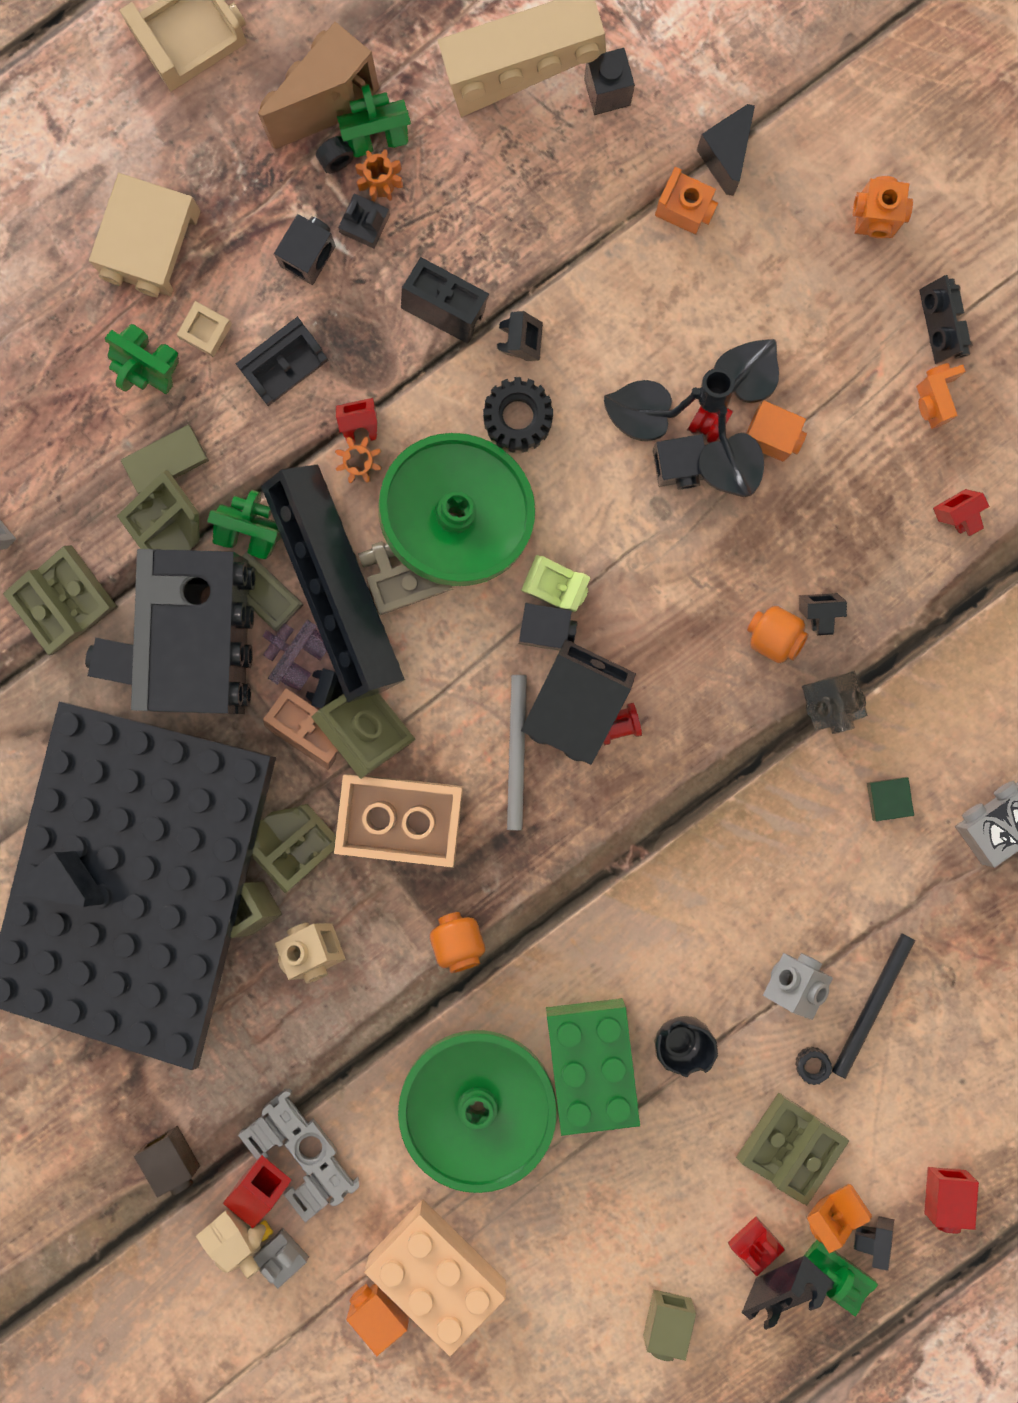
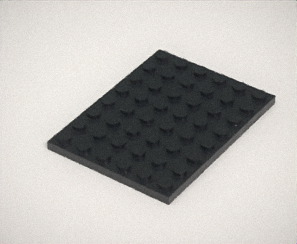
M59 701L12 886L54 852L75 851L105 896L104 904L80 907L11 895L10 892L0 931V1009L185 1069L194 1070L199 1068L231 941L230 936L235 925L242 897L241 893L246 881L276 757Z

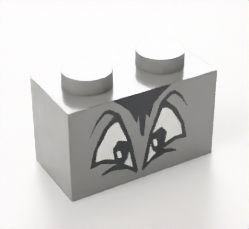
M1011 781L999 787L994 792L996 798L986 805L980 803L968 809L962 815L964 820L955 826L982 865L995 868L1018 852V782Z

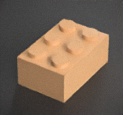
M343 774L334 854L453 867L456 857L464 786L369 775L360 779L357 774Z
M423 1199L369 1254L364 1271L449 1356L506 1299V1280Z

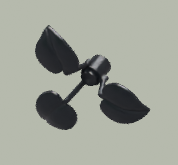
M776 340L753 341L725 352L717 360L714 369L709 370L704 375L701 387L693 388L691 394L673 410H670L672 404L671 395L663 385L655 381L641 380L627 384L616 392L605 395L604 406L607 414L614 425L625 435L639 441H652L666 434L668 429L667 418H675L694 400L698 399L699 404L704 410L718 414V435L720 441L707 444L701 451L698 463L703 479L719 491L740 497L752 496L758 489L763 477V453L760 445L749 434L737 433L729 439L727 438V407L733 392L738 399L747 403L763 401L774 393L779 381Z

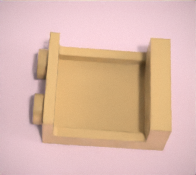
M158 0L140 13L133 2L119 10L130 31L170 92L247 43L242 31V27L246 25V22L234 2L227 5L225 0Z
M118 172L89 262L99 272V277L106 282L121 286L124 281L136 285V290L151 297L157 298L159 293L171 296L173 287L170 285V278L188 224H197L201 210L192 196Z

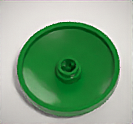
M444 433L417 441L406 448L393 461L382 482L378 503V516L380 527L388 546L399 561L408 569L424 579L449 586H470L494 579L517 561L533 531L535 501L525 473L506 451L492 442L477 436L462 433ZM450 513H456L459 517L452 516Z
M463 1031L437 1041L427 1048L412 1065L400 1094L398 1105L399 1128L411 1158L433 1180L458 1191L469 1193L492 1192L520 1181L543 1159L555 1131V1094L544 1066L523 1044L506 1035L492 1031ZM475 1101L483 1102L484 1108L478 1111L474 1110L471 1105H474Z

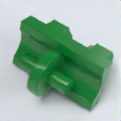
M369 84L361 86L364 98L349 101L352 113L337 116L343 142H348L354 152V157L364 156L368 150L373 152L370 135L383 131L385 132L388 147L395 148L408 144L407 125H410L411 121L404 99L389 103L387 92L372 95Z
M130 324L120 334L111 330L106 335L105 342L109 344L107 356L112 361L109 370L117 374V388L126 392L135 385L144 390L150 384L164 394L170 391L173 387L172 374L179 363L176 350L166 344H161L153 354H150L144 350L149 344L148 335L134 324Z
M251 490L247 499L234 496L231 507L221 504L217 511H210L207 522L214 524L213 544L233 548L237 544L240 532L251 536L248 554L260 559H267L271 556L276 542L281 539V535L275 521L269 520L271 515L269 506L260 504L261 492Z
M816 1240L805 1253V1256L834 1282L833 1288L827 1291L826 1296L856 1317L864 1300L876 1289L878 1283L838 1252L834 1251L829 1254L824 1244Z

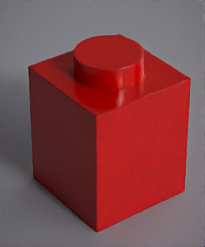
M261 1155L241 1177L222 1204L251 1228H254L273 1208L292 1179Z
M927 1167L924 1214L942 1232L958 1234L961 1233V1229L976 1230L979 1182L967 1170Z

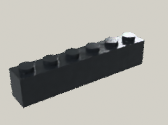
M319 465L281 469L261 485V488L346 700L349 703L382 693L405 679Z

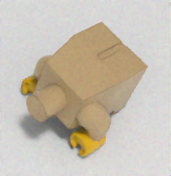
M229 1209L224 1211L210 1225L196 1235V1238L220 1270L229 1273L240 1268L245 1277L249 1279L260 1270L252 1256L261 1249V1242L268 1239V1236L272 1235L274 1231L266 1220L251 1228Z

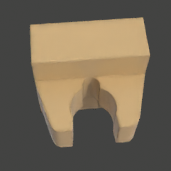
M195 301L177 336L180 340L214 358L225 340L232 323L228 318Z

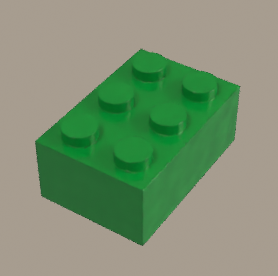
M623 999L546 1007L561 1136L640 1127L627 1011Z

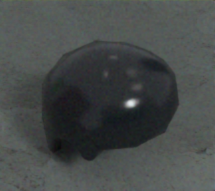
M681 1016L667 1021L657 1031L654 1040L656 1056L666 1070L681 1074L683 1077H688L691 1073L697 1071L707 1073L711 1070L718 1057V1048L715 1037L705 1023L695 1017Z

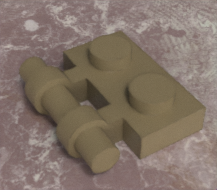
M383 541L372 544V549L358 553L363 568L378 563L381 573L367 577L380 615L453 590L452 586L424 579L412 572L404 564L392 568L390 558L396 556L388 544H384Z

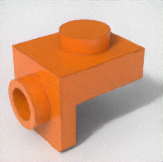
M949 363L936 366L926 372L927 377L916 386L920 395L918 401L920 413L924 420L929 421L931 429L945 425L958 416L947 383L955 381L966 372L963 364L950 368Z
M847 1184L819 1199L806 1219L809 1222L814 1237L824 1244L830 1254L843 1247L853 1230L870 1222L872 1214L851 1184Z

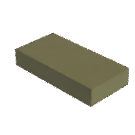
M189 424L121 459L138 494L163 471L168 470L175 479L209 461L193 428Z
M246 551L242 557L248 560L250 567H254L256 575L254 590H249V595L247 594L248 606H253L254 611L273 630L278 632L304 604L256 558Z

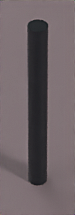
M901 933L832 1069L834 1074L844 1079L847 1078L916 940Z

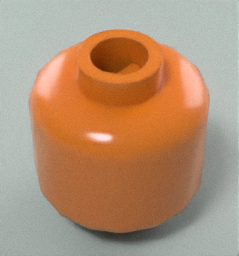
M772 606L765 613L758 611L747 629L748 632L752 633L751 648L777 663H783L788 658L794 661L809 636L808 633L804 632V620L779 606Z
M460 912L440 917L438 919L439 926L435 927L429 936L437 964L441 968H449L450 973L461 972L479 965V958L485 952V944L477 921L470 917L462 918Z

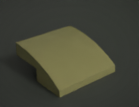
M72 545L60 548L38 569L28 570L3 593L48 655L56 653L74 641L117 607Z
M778 1093L736 1158L742 1165L768 1179L779 1190L807 1206L842 1154L849 1140L795 1102Z

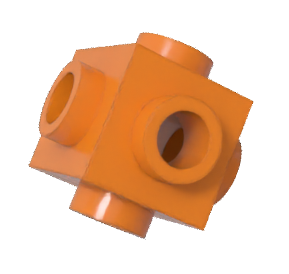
M891 176L870 178L863 191L857 192L854 199L853 216L856 217L854 234L868 235L873 238H893L901 226L909 222L912 214L913 199L908 198L910 183L898 182L896 178Z

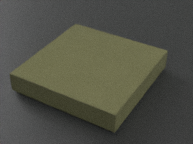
M379 693L349 703L343 694L319 709L312 716V719L360 779L391 759L415 740Z

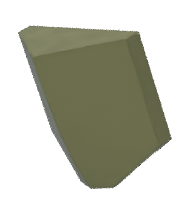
M168 470L163 471L117 515L140 549L192 550L200 542L199 513Z
M308 804L273 811L260 821L252 857L282 891L287 893L334 851L336 835Z

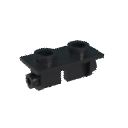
M944 275L919 289L935 364L953 356L955 359L969 356V348L973 346L972 341H970L966 320L957 321V316L965 313L960 294L961 287L956 285L955 279H948V275Z

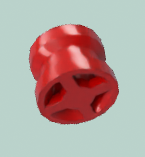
M700 406L687 431L693 434L698 432L703 434L708 443L717 441L719 437L718 414L710 413ZM727 408L726 424L733 413V410Z

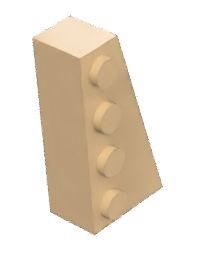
M553 0L437 39L461 118L579 64L592 62L601 54L606 53L605 32L595 0Z

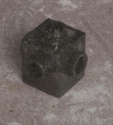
M855 671L802 686L807 703V714L812 720L815 731L830 728L832 734L848 731L855 728L853 721L868 716L865 708L866 698L859 687Z

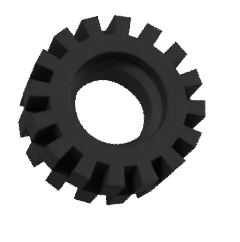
M514 377L512 382L505 379L501 381V386L497 387L495 385L491 389V395L487 396L485 400L483 418L488 436L491 440L494 439L497 446L501 449L503 447L508 448V452L515 453V450H521L523 453L528 452L530 447L535 449L543 439L547 438L552 426L553 408L550 396L545 394V389L541 385L539 387L535 386L534 380L529 378L527 382L521 381V377ZM512 402H524L532 409L533 420L526 428L513 429L505 423L503 412Z

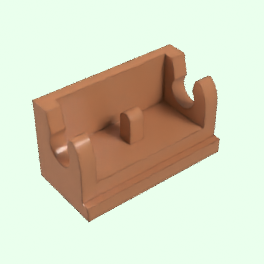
M285 688L263 718L265 728L329 770L335 762V757L339 751L312 719V716L318 709Z

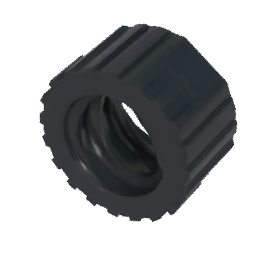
M335 136L325 141L317 149L316 157L325 172L331 174L342 170L353 160L354 152L347 141L343 142L342 136Z
M818 1047L802 1049V1052L796 1057V1070L804 1082L808 1084L820 1085L832 1073V1063L828 1055ZM818 1058L821 1060L822 1065L819 1073L811 1074L805 1070L804 1066L809 1059Z

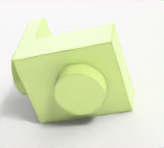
M536 555L521 591L556 608L576 612L578 606L584 602L587 596V585L590 581V576L574 572L544 556Z

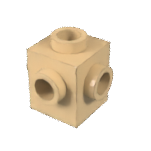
M303 923L294 926L287 931L288 937L275 943L279 953V966L287 975L288 980L304 979L305 983L320 980L328 975L326 969L346 960L332 923H313L311 925Z

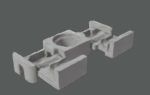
M284 1089L263 1107L262 1116L246 1129H242L238 1136L256 1160L261 1155L267 1158L269 1156L267 1151L275 1144L281 1147L283 1145L282 1141L287 1138L284 1145L307 1175L303 1177L305 1180L304 1184L296 1190L293 1186L291 1188L289 1186L285 1189L284 1196L303 1221L307 1222L329 1203L327 1200L329 1196L333 1197L330 1199V1205L337 1206L344 1201V1197L348 1193L352 1194L359 1188V1177L355 1180L349 1177L334 1157L337 1153V1148L314 1118L307 1122L288 1097L291 1095L292 1090ZM308 1136L317 1137L322 1143V1150L315 1157H306L300 1151V1142Z

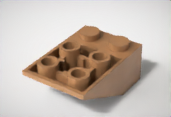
M334 22L327 31L323 30L315 37L308 54L302 61L298 60L291 65L286 73L285 81L276 91L269 92L261 102L258 115L270 145L274 149L339 124L337 116L352 113L349 101L364 98L362 85L369 84L372 95L379 89L372 51L337 22Z

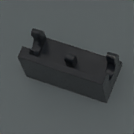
M420 257L402 286L401 309L468 344L473 336L477 320L481 321L483 318L489 293Z
M297 316L235 364L266 405L269 406L329 360L323 353L320 345Z
M804 1255L757 1277L742 1313L751 1320L755 1318L760 1310L765 1308L768 1318L764 1321V1329H770L778 1323L781 1313L809 1300H811L809 1302L810 1311L821 1307L827 1291L833 1288L834 1282Z

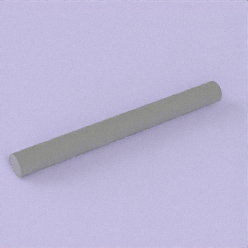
M511 675L507 830H522L525 733L521 732V729L526 720V675Z

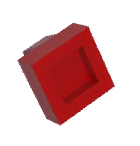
M373 398L336 406V420L339 432H342L346 441L348 437H351L356 444L354 432L358 428H364L368 431L370 441L377 439L378 420Z
M965 489L933 507V510L939 522L955 526L960 534L966 531L968 536H972L984 529L980 512L990 506L984 493Z
M757 1216L728 1242L730 1248L756 1277L785 1251L782 1243Z

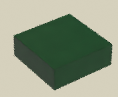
M909 777L867 783L873 821L914 816Z

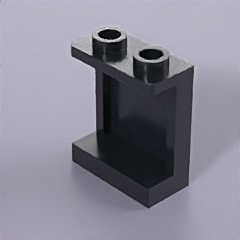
M565 639L521 732L528 734L533 741L539 744H548L563 751L567 757L574 761H583L592 765L632 689L636 673Z

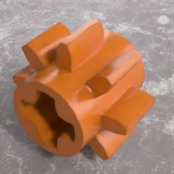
M386 149L381 154L373 155L368 150L366 151L367 159L364 161V164L359 163L355 165L357 174L362 177L356 182L358 190L365 191L368 189L371 201L373 202L376 201L377 197H386L391 201V193L394 188L403 187L402 178L396 175L402 170L399 160L390 162Z
M348 437L347 444L349 448L346 451L342 449L335 450L337 455L343 457V464L338 465L335 469L336 471L346 469L350 473L348 477L349 483L356 479V475H362L364 481L368 483L371 481L368 473L371 468L382 470L379 464L374 463V456L382 451L381 449L371 451L367 447L369 437H364L361 445H356L354 440ZM354 449H357L360 454L367 453L369 460L364 462L365 470L363 471L358 466L351 467L349 464V460L354 457L352 452Z

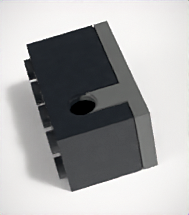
M137 549L132 711L245 715V707H249L251 703V685L246 683V668H251L253 661L252 645L247 644L248 629H252L254 625L253 606H248L247 594L249 595V590H254L256 581L255 569L250 567L247 559L230 551ZM210 586L209 598L202 604V592Z

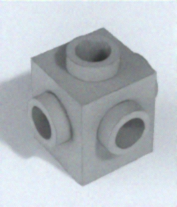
M783 953L780 961L772 969L771 979L763 996L794 1014L813 1020L819 1006L828 997L829 985L833 977L820 971L821 962L803 953L800 954L798 959Z

